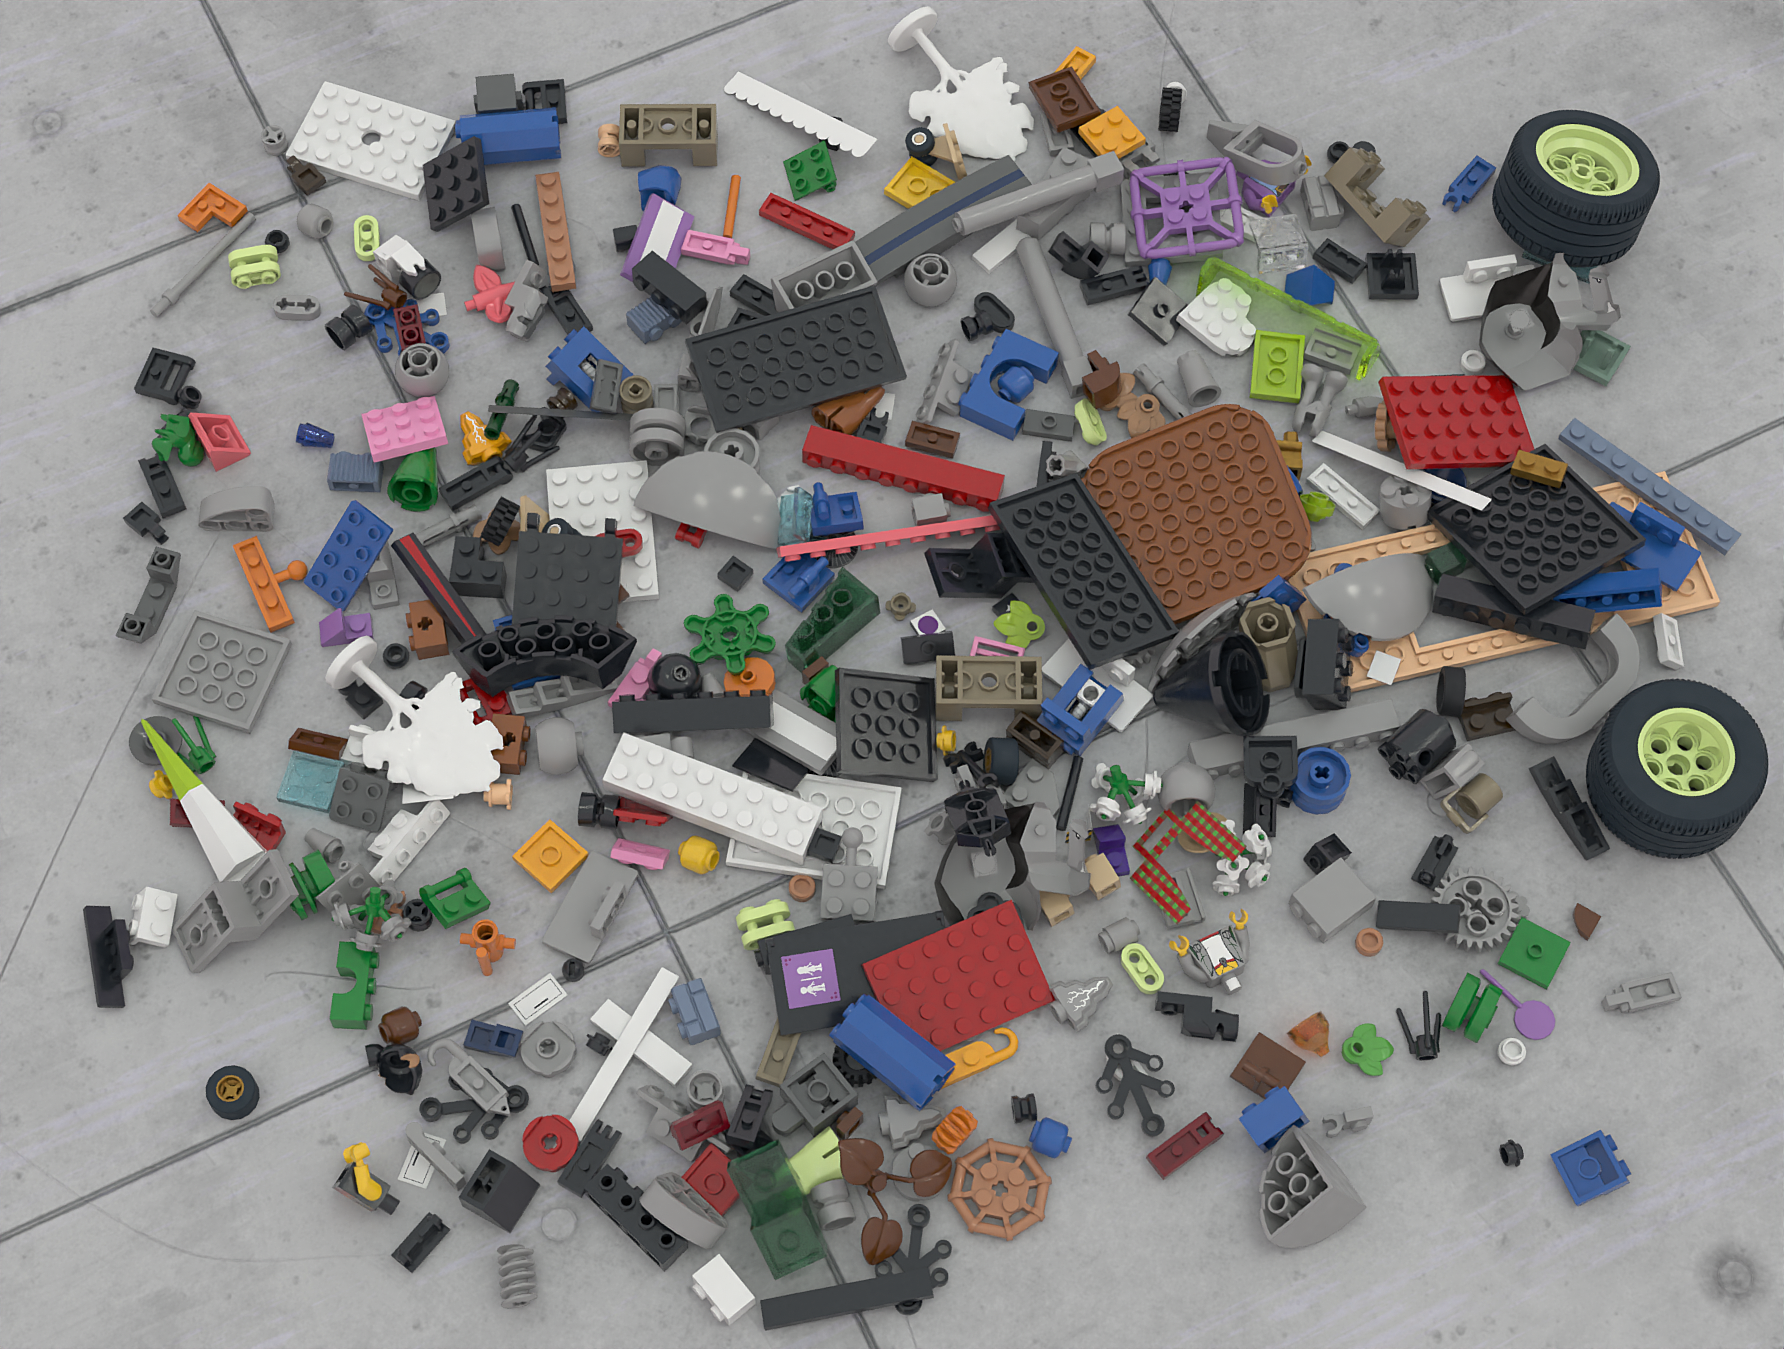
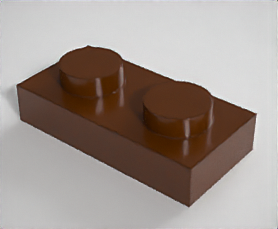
M912 421L905 440V446L953 459L960 439V433Z
M297 728L289 739L288 749L298 751L301 754H312L327 760L339 761L348 739Z

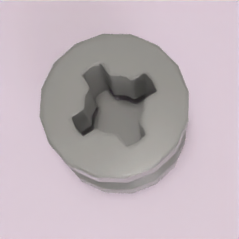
M270 125L263 129L261 139L264 143L265 151L272 156H278L286 152L288 142L284 130L277 125Z

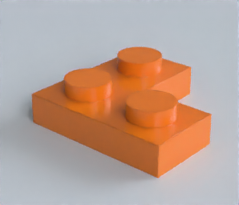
M208 183L177 216L180 222L199 232L213 216L228 226L233 227L248 210L246 205L211 183Z

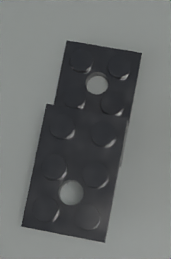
M986 533L971 549L928 548L924 553L939 598L1001 599L1017 583H1034L1003 533Z

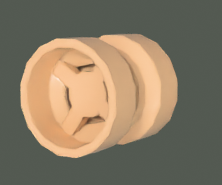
M615 124L600 126L598 129V153L604 157L620 155L619 126Z

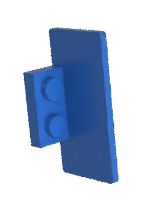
M357 500L351 501L304 579V584L336 609L341 608L342 611H345L391 536L393 528Z
M1611 502L1610 505L1646 539L1645 546L1622 558L1621 561L1637 570L1659 568L1661 584L1673 591H1677L1701 555L1700 551L1679 540L1686 527L1642 502L1638 504L1634 513L1615 502Z

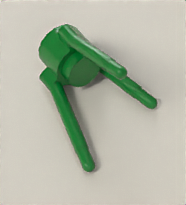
M193 716L204 748L202 746L196 747L176 718L172 719V723L191 749L188 753L189 760L180 752L177 754L193 773L197 771L198 774H202L210 770L215 765L216 761L214 759L217 756L211 749L199 717Z

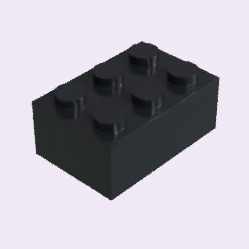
M1308 619L1302 695L1315 710L1345 709L1347 702L1351 699V688L1348 686V679L1353 674L1350 653L1354 651L1355 640L1354 636L1349 634L1347 627L1343 625L1340 619Z

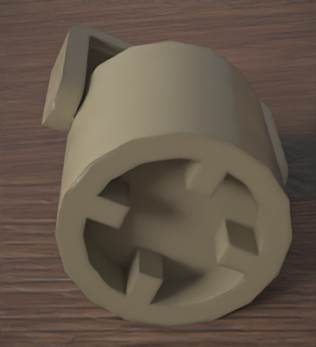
M1479 773L1464 787L1462 786L1447 795L1440 802V806L1456 827L1458 826L1464 833L1469 834L1489 817L1487 812L1502 800L1503 793L1491 777L1484 773ZM1454 795L1458 805L1467 815L1474 819H1479L1471 827L1448 804L1447 801Z

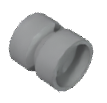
M1091 222L1089 242L1093 241L1103 251H1109L1110 255H1124L1125 223H1111L1109 227H1106L1104 223Z
M702 1070L690 1077L687 1082V1095L693 1111L716 1100L723 1102L724 1105L723 1084L716 1073Z
M844 1180L827 1181L810 1190L814 1207L820 1209L817 1212V1218L821 1230L828 1231L842 1228L856 1220L852 1203L846 1201L849 1197V1192Z

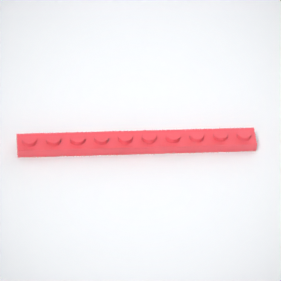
M990 515L777 547L778 558L785 557V562L801 560L800 555L810 553L811 558L826 556L825 551L835 550L836 554L851 552L850 547L860 546L862 551L875 549L876 543L885 542L886 547L901 545L900 540L910 538L911 543L926 541L925 536L935 535L936 539L951 537L950 532L960 531V536L975 534V529L985 527V532L1000 530V527L993 516Z

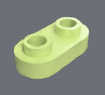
M369 215L359 217L354 223L355 251L357 257L362 261L375 260L373 251L380 247L378 222Z
M1086 398L1075 404L1074 414L1081 425L1084 440L1088 444L1098 446L1107 439L1098 410Z
M1137 943L1127 945L1121 954V964L1138 989L1145 994H1155L1160 991L1164 983V974L1144 946ZM1137 957L1139 962L1132 963L1129 958ZM1145 979H1153L1154 984L1148 985L1145 982Z

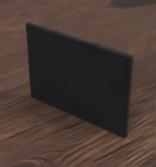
M754 738L732 764V767L791 792L810 771L809 768L757 738Z

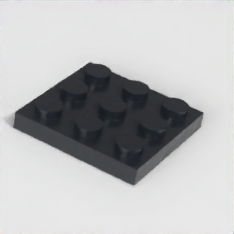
M473 136L423 164L431 230L439 232L489 205L480 138Z

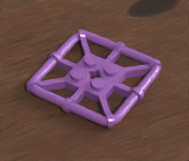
M1216 157L1186 162L1177 160V163L1143 167L1138 170L1134 169L1130 173L1129 186L1132 202L1130 214L1131 219L1134 220L1137 247L1142 258L1158 259L1188 254L1191 257L1196 256V253L1240 247L1243 244L1242 197L1238 192L1236 171L1232 159ZM1218 167L1204 183L1186 186L1185 171ZM1178 172L1180 187L1163 189L1146 177ZM1226 173L1229 197L1210 201L1209 191ZM1139 185L1158 196L1161 200V207L1144 210L1141 204ZM1183 206L1192 207L1187 213L1184 212V209H1181ZM1231 208L1234 232L1232 233L1213 221L1212 211ZM1163 218V229L1147 244L1144 220ZM1211 230L1225 240L1194 244L1193 232ZM1187 234L1188 245L1157 249L1169 235Z

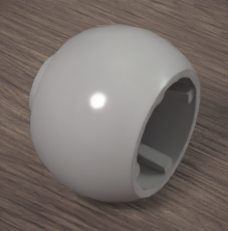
M927 253L916 257L908 265L904 275V285L906 292L914 302L925 307H936L944 304L954 294L957 286V275L955 268L945 257L934 253Z
M417 343L404 349L397 358L395 364L396 380L406 393L414 397H431L439 393L446 385L449 378V364L443 352L435 346Z
M562 717L548 718L535 726L540 770L551 775H561L574 770L578 766L577 756L584 755L582 731L575 732L574 723Z
M1189 762L1178 763L1167 769L1161 776L1163 787L1160 793L1157 794L1164 810L1167 811L1170 808L1179 818H1183L1197 801L1207 810L1212 806L1216 789L1213 778L1203 767Z

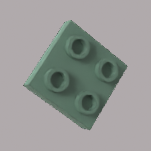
M1582 330L1580 333L1582 337V350L1573 369L1607 387L1631 346L1600 330Z

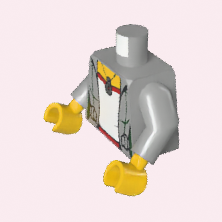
M1241 909L1242 917L1237 921L1235 913L1233 911L1229 913V919L1236 925L1234 928L1232 925H1229L1189 943L1186 937L1178 935L1181 941L1179 947H1177L1175 941L1169 942L1170 949L1178 952L1177 958L1187 976L1199 983H1205L1209 988L1222 983L1228 995H1232L1242 989L1237 976L1243 973L1245 964L1249 961L1250 947L1247 926L1244 925L1248 921V914L1243 909Z

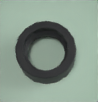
M1443 666L1440 670L1437 684V713L1441 716L1459 717L1462 714L1465 702V669L1462 667Z

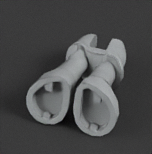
M1305 364L1301 371L1305 389L1301 402L1297 405L1294 412L1292 428L1293 431L1300 433L1305 417L1312 419L1314 422H1312L1309 436L1316 437L1321 432L1326 419L1330 415L1332 409L1330 403L1333 397L1346 387L1348 379L1343 373L1329 371L1325 377L1319 401L1313 402L1321 385L1324 372L1321 367L1315 364Z

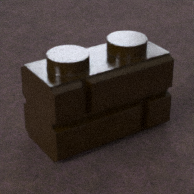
M1023 711L1017 715L1006 729V738H1014L1018 743L1019 750L1047 769L1052 767L1064 751L1063 739L1056 734L1052 735L1049 729Z

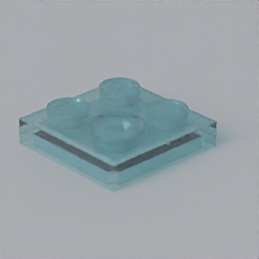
M293 750L276 797L278 802L329 813L339 769L345 766L344 762Z

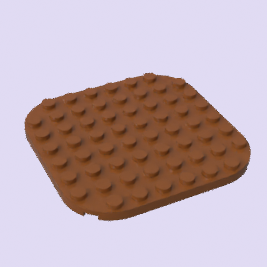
M1237 404L1215 405L1113 445L1102 451L1090 462L1084 478L1081 479L1174 624L1192 619L1213 605L1232 597L1247 593H1259L1277 575H1280L1287 581L1302 568L1311 550V526L1270 425L1258 412L1242 408Z

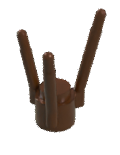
M369 264L368 268L379 277H374L373 280L384 288L381 293L383 301L344 292L346 297L378 305L386 310H389L391 307L395 309L403 307L408 296L406 292L399 289L398 285L390 281L372 264Z

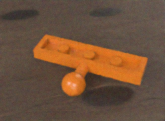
M257 536L234 544L235 553L270 633L294 624L295 622L278 584L288 579L296 581L304 579L308 573L307 565L303 561L294 560L288 565L286 570L273 574Z

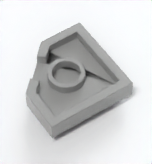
M1034 759L1029 761L1017 776L1014 784L1010 785L1003 794L1007 806L1010 808L1044 802L1053 817L1056 816L1060 809L1054 773Z

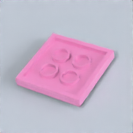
M435 396L421 397L412 402L397 403L392 407L380 410L374 409L368 413L361 414L374 463L448 444Z

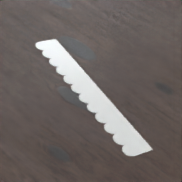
M739 71L724 87V91L727 94L736 92V98L740 100L747 98L749 105L759 104L760 110H770L772 116H781L784 122L793 121V125L796 128L805 126L807 133H816L819 139L828 138V142L831 145L840 144V148L843 151L852 149V154L856 157L863 156L877 141L876 138Z

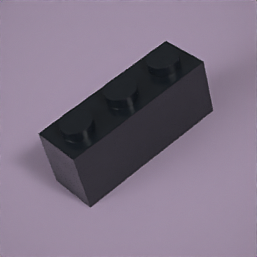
M653 250L632 268L634 286L639 291H645L657 305L664 306L675 319H680L686 325L707 307L706 292Z

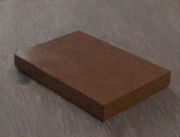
M1072 66L1028 82L1030 91L1057 133L1087 123L1101 115L1100 109Z

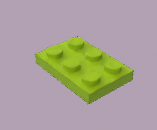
M1256 330L1249 398L1299 404L1305 335Z

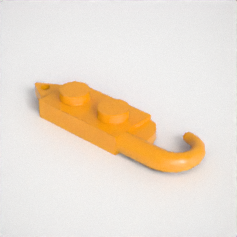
M997 1028L994 1030L995 1034H1005L1008 1036L1010 1041L1008 1047L995 1052L988 1043L976 1041L946 1054L945 1056L956 1065L941 1089L989 1069L990 1066L1013 1056L1018 1049L1017 1035L1008 1028Z

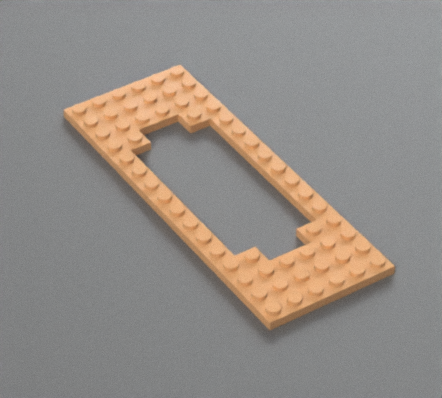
M1665 471L1655 473L1670 484ZM1620 482L1593 487L1609 504L1615 502L1634 513L1638 504L1642 502L1667 516ZM1433 524L1310 552L1302 568L1287 581L1305 596L1302 591L1305 587L1334 574L1335 568L1341 563L1354 566L1388 555L1402 553L1423 555L1454 548L1455 546ZM1685 528L1679 540L1698 550L1691 532ZM1701 555L1677 591H1673L1661 584L1662 607L1595 613L1591 634L1606 619L1616 613L1629 627L1653 622V616L1660 613L1674 617L1717 607L1720 600ZM1620 560L1624 571L1637 570ZM1308 599L1297 610L1306 639L1308 619H1323L1324 617L1313 607ZM1503 629L1421 648L1418 645L1414 632L1406 637L1392 641H1372L1371 636L1365 635L1369 641V648L1360 657L1350 655V661L1353 664V674L1349 676L1348 686H1350L1352 693L1386 685V683L1367 677L1376 650L1401 659L1392 682L1394 683L1440 672L1443 666L1462 667L1560 643L1521 635Z

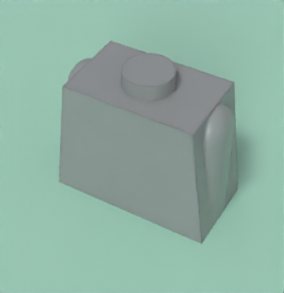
M1467 743L1451 751L1420 782L1434 799H1438L1461 788L1485 763Z

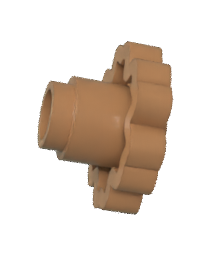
M1383 400L1382 403H1379L1376 411L1375 439L1377 440V448L1380 451L1391 452L1395 448L1397 439Z

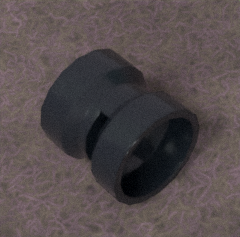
M985 310L977 312L973 317L966 316L960 320L963 333L968 341L977 339L981 334L987 335L993 332L991 319Z

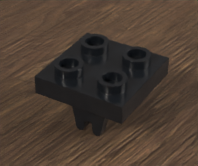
M1388 249L1386 253L1366 254L1369 299H1418L1419 288L1415 253H1402V249H1398L1396 253H1393L1392 249Z

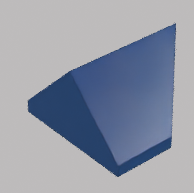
M1311 265L1286 275L1284 298L1295 299L1309 306L1322 303L1332 304L1335 281L1317 266Z

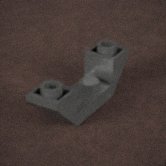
M155 547L146 567L150 580L134 615L125 613L116 637L142 644L157 633L177 588L181 559L179 552Z

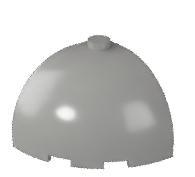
M1295 1125L1285 1132L1271 1152L1273 1157L1267 1171L1263 1170L1259 1187V1193L1262 1194V1209H1259L1263 1229L1270 1242L1284 1248H1298L1328 1238L1342 1229L1367 1207L1343 1171L1315 1140Z

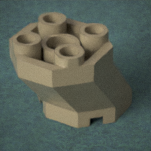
M1270 597L1249 602L1239 620V632L1247 634L1261 654L1268 679L1262 680L1263 691L1270 693L1288 688L1295 677L1298 655L1295 635L1296 623L1289 606L1283 603L1282 606L1275 603V600Z

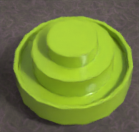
M1314 491L1309 494L1300 495V500L1308 520L1319 522L1320 519L1333 516L1336 505L1329 500L1327 495Z

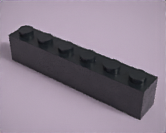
M1442 573L1434 596L1432 612L1586 650L1596 610L1550 600L1523 615L1495 586Z
M752 689L750 694L741 695L739 690L723 691L724 695L713 696V691L697 692V696L687 697V692L671 693V698H661V693L645 694V698L635 699V694L619 695V699L612 702L613 732L640 733L770 728L774 725L773 693H766V689Z

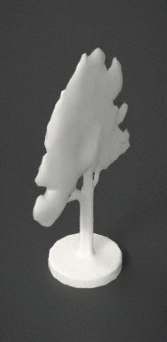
M929 6L922 7L903 18L890 33L888 38L889 46L894 51L901 52L919 43L941 74V82L932 91L924 90L912 93L909 100L910 116L920 122H923L926 116H930L931 122L927 129L936 137L945 135L943 124L947 123L949 131H955L962 154L983 159L988 157L1001 159L1009 155L1015 161L1016 155L1027 150L1028 142L1023 137L1021 129L1029 128L1033 130L1034 119L1026 104L1011 105L1010 103L1012 99L1011 93L1019 92L1020 86L1010 81L1003 84V73L1008 72L1007 63L1003 62V58L995 57L990 62L973 69L970 73L955 70L927 38V35L935 27L938 20L934 9ZM959 76H963L966 80H961ZM949 79L957 88V91L952 94L948 93L946 89Z
M360 637L342 650L327 671L326 683L331 688L338 690L347 687L357 678L361 677L389 704L393 714L391 721L384 731L380 730L366 735L362 741L363 762L368 768L380 770L383 761H387L389 763L388 780L392 781V783L403 782L407 785L413 783L416 790L423 791L428 796H458L459 794L488 792L490 790V783L500 776V764L493 759L491 750L497 748L502 750L504 748L503 737L491 721L485 720L476 726L474 725L473 712L480 708V701L473 698H467L464 702L461 701L460 689L464 688L462 678H458L456 672L445 675L444 680L427 692L422 700L419 698L405 699L399 696L376 673L368 668L378 650L377 643L371 637ZM412 704L418 705L419 709L415 710ZM401 712L412 721L411 726L408 728H402L400 725Z

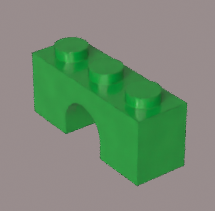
M339 941L336 968L340 976L352 977L357 981L351 991L347 993H333L330 1011V1021L333 1028L367 1030L368 1021H372L373 1004H370L371 994L375 995L376 978H373L374 969H378L380 961L379 952H376L374 947L372 951L363 952L356 948L357 944L355 942Z

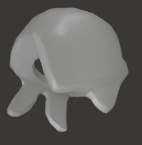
M693 405L687 409L684 416L685 437L695 445H702L716 433L708 408ZM699 417L708 419L711 424L709 433L704 436H697L691 431L692 422Z

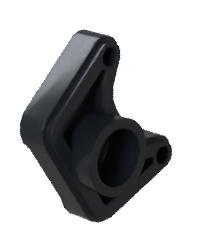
M540 415L542 421L538 424V429L535 433L541 431V435L529 449L546 452L555 447L567 429L566 422L561 417ZM535 433L529 434V435H525L524 438H523L522 441H521L522 446H523Z

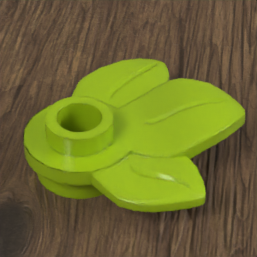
M1011 601V613L999 616L993 624L999 632L1008 636L1006 644L1026 649L1031 640H1036L1043 635L1045 623L1040 616L1033 614L1027 603ZM1030 622L1036 623L1037 629L1035 631L1028 630L1027 625Z

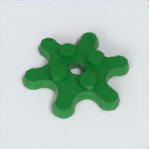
M720 594L714 599L716 610L712 616L704 618L698 615H689L684 620L685 629L689 633L699 635L702 638L701 643L691 649L689 653L690 658L697 665H702L712 658L716 660L724 659L726 661V668L732 675H740L744 671L746 666L744 656H748L754 651L769 654L776 646L775 639L772 636L761 634L757 629V626L769 616V609L764 604H756L747 611H738L734 608L733 599L730 595ZM727 632L736 634L732 641L723 637V635Z

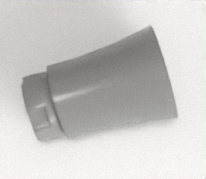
M1196 350L1187 351L1185 354L1180 355L1177 359V364L1186 388L1189 404L1192 407H1203L1215 402L1220 397L1222 391L1208 370L1204 359L1201 358Z

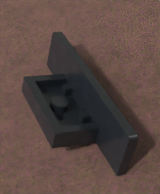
M87 905L83 908L97 1007L124 1008L122 980L133 970L134 958L130 954L129 930L126 929L125 919H114L112 921L110 906Z

